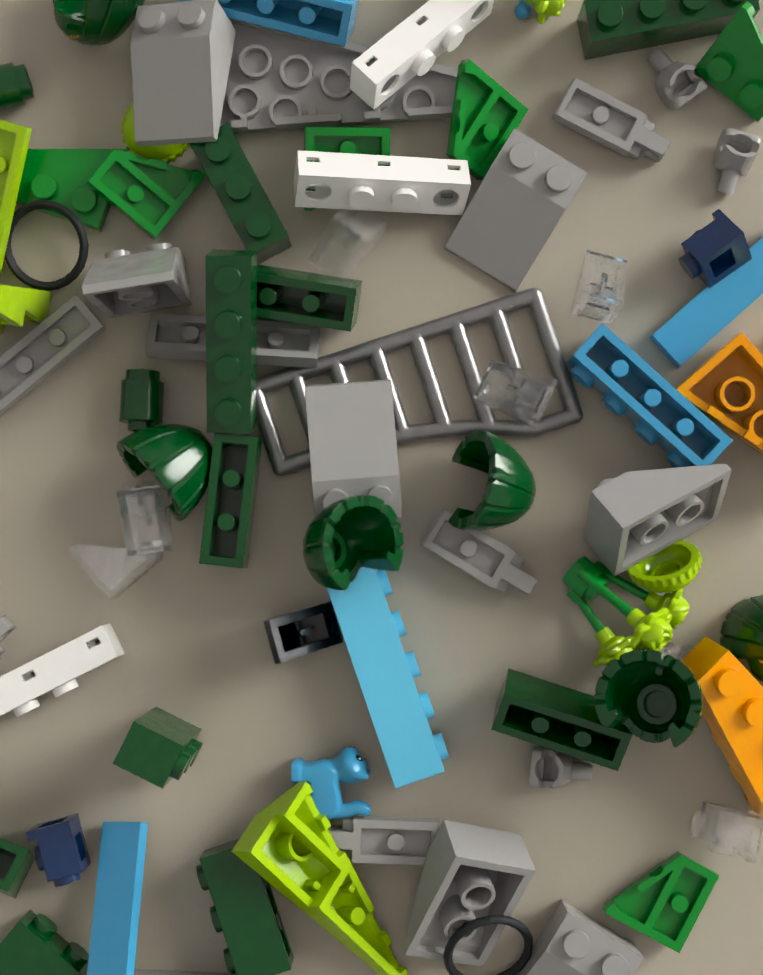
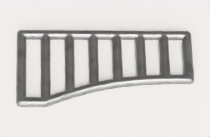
M536 287L319 357L317 368L288 367L257 378L256 421L272 470L278 476L311 467L310 451L308 449L286 457L265 393L288 385L290 386L309 444L305 386L307 384L305 380L329 372L333 384L350 382L346 366L370 359L376 380L391 379L397 444L442 437L469 436V433L475 430H484L496 436H540L579 423L583 419V411L543 293ZM526 307L530 308L564 408L562 411L541 418L505 315ZM490 320L523 420H496L465 327ZM450 333L478 420L451 419L425 340ZM410 346L435 422L409 425L385 353Z

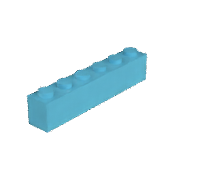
M361 567L355 579L350 582L346 590L327 588L396 789L445 772L442 760L449 758V754L441 732L435 735L432 734L428 718L434 717L435 714L428 693L426 691L419 694L413 678L420 676L421 673L413 651L405 653L399 637L406 635L407 632L399 610L390 612L385 596L393 594L386 571L381 570L377 572L376 569Z

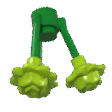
M585 556L581 557L570 567L562 580L570 588L567 596L578 605L596 631L594 636L601 647L598 650L599 656L592 664L594 668L600 665L606 667L614 659L619 660L620 655L629 651L640 649L662 650L667 642L671 640L673 636L672 630L677 629L678 624L683 623L690 609V605L682 597L683 588L673 593H665L663 596L656 592L650 591L649 593L619 575L614 576L602 563L597 561L594 564ZM608 581L644 600L643 605L654 610V612L645 615L638 608L633 610L606 587ZM601 595L627 617L626 622L634 628L633 635L626 638L621 635L615 636L609 626H603L585 600V597L593 601Z

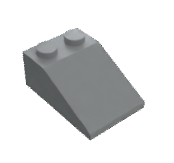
M193 0L138 6L130 41L135 142L138 146L217 142L236 34L235 28L218 0Z
M514 128L481 182L444 249L516 292L588 173Z
M170 243L149 245L146 247L147 252L130 254L128 250L107 252L104 254L105 259L93 260L81 285L83 296L108 318L192 305L184 255L179 247H172Z
M391 379L305 386L315 517L332 503L356 495L375 496L384 501L383 505H389L397 517H403Z
M727 464L627 471L614 479H604L591 490L584 540L610 572L616 576L716 521L719 518L732 469Z
M443 820L426 854L403 946L405 955L444 961L443 955L448 940L457 929L467 922L488 915L511 917L536 871L521 834ZM490 924L474 929L464 935L454 948L453 963L483 967L506 925Z
M561 899L534 944L530 959L517 975H635L644 961V957L634 943Z

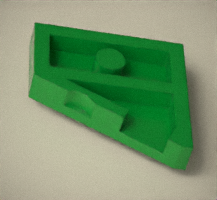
M677 851L607 901L602 909L607 915L680 953L719 875Z

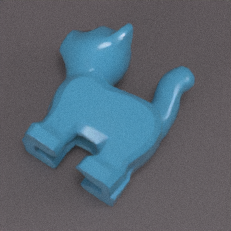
M344 747L333 759H318L315 761H304L302 758L293 759L291 764V783L306 781L311 786L313 792L310 795L320 814L326 815L328 819H343L354 815L366 817L371 813V806L365 801L355 800L345 803L342 799L341 781L350 784L365 781L369 778L371 772L367 769L366 759L358 753L356 747Z

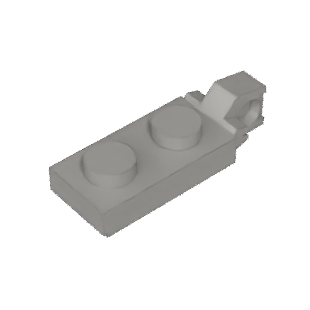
M572 78L552 117L553 120L625 157L628 155L636 160L639 155H642L659 163L671 140L652 131L655 124L647 119V114L577 78Z
M442 508L421 546L493 589L497 588L505 592L510 584L527 595L531 593L538 580L519 569L524 559L517 556L516 551L482 531L461 530L453 527L449 523V519L453 514Z
M353 816V818H343L342 826H331L328 830L338 849L346 853L348 858L351 859V863L424 866L426 854L440 828L439 819Z

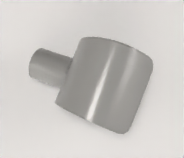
M662 49L655 50L649 56L648 61L660 73L655 83L658 95L668 109L676 110L708 88L704 80L693 72L697 68L696 66L678 61L673 62Z
M732 128L723 129L714 155V167L723 170L717 192L733 196L739 175H747L758 154L757 151L762 141L760 136Z
M542 746L533 747L529 788L549 787L554 789L568 785L571 780L590 781L592 779V764L572 762L570 755Z

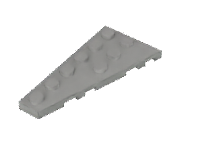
M229 18L236 30L220 126L228 123L233 133L304 128V126H344L446 119L452 116L458 73L457 68L434 63L427 73L422 76H414L373 110L350 89L352 62L368 50L370 46L348 41L346 46L343 47ZM372 58L369 62L366 63V65L369 67L376 60Z

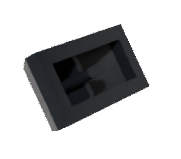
M331 601L263 621L275 664L283 663L343 642Z

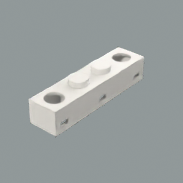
M429 0L352 62L350 89L374 110L414 76H422L427 73L434 64L435 59L446 50L448 52L455 50L463 41L465 35L491 14L494 0ZM424 17L426 21L419 26L417 22ZM374 58L376 61L368 67L366 63Z
M297 150L293 180L295 207L463 216L471 187L467 160ZM307 160L319 161V162H307Z
M111 624L102 625L0 676V717L13 711L17 718L39 707L38 697L52 691L54 697L57 698L79 687L76 678L124 655L125 652ZM97 639H99V641H100V644H98V645H97V643H96V641H95V640H97Z

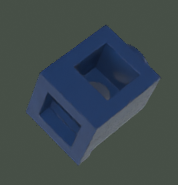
M720 209L712 213L714 220L696 231L690 238L681 243L685 254L678 258L683 270L691 279L698 276L709 288L752 259L744 232Z
M78 813L37 824L26 832L28 841L37 839L38 845L34 849L37 866L40 871L45 870L47 881H54L55 887L79 880V873H82L91 863Z

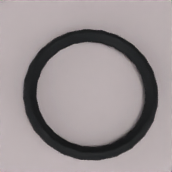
M32 201L14 212L4 258L12 273L25 285L38 290H58L72 283L84 269L89 249L87 233L76 214L66 206L55 201ZM49 209L62 214L74 226L79 238L80 249L76 265L70 273L57 281L43 282L29 277L17 265L12 254L11 239L14 228L23 216L34 210Z
M488 915L476 918L457 929L448 940L443 955L445 968L450 975H465L457 970L453 964L452 956L457 943L464 935L474 929L490 924H503L511 926L521 933L524 939V950L519 960L512 967L497 975H516L523 969L532 955V934L526 925L510 916Z

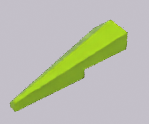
M0 284V334L3 335L5 324L23 327L24 321L41 323L49 315L52 292Z
M306 781L297 783L254 816L231 852L379 975H409L407 969L400 966L389 946L392 940L388 933L380 929L373 916L372 911L375 908L345 852L338 849L328 828L331 827L327 816L319 813L310 795L313 792L311 786Z

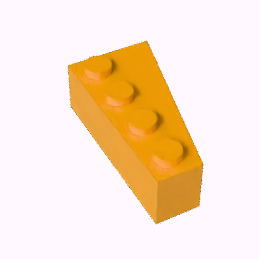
M741 332L731 338L676 386L675 389L711 421L763 455V355Z
M705 636L681 662L693 672L695 679L699 681L703 693L702 715L711 730L712 738L726 757L730 765L729 769L735 780L741 785L751 810L763 819V686L728 649Z

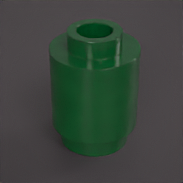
M13 62L0 65V111L25 105V100L35 98L25 64L14 66Z
M149 369L126 370V379L121 380L119 422L128 424V431L136 432L163 423L164 383L160 381L159 371Z

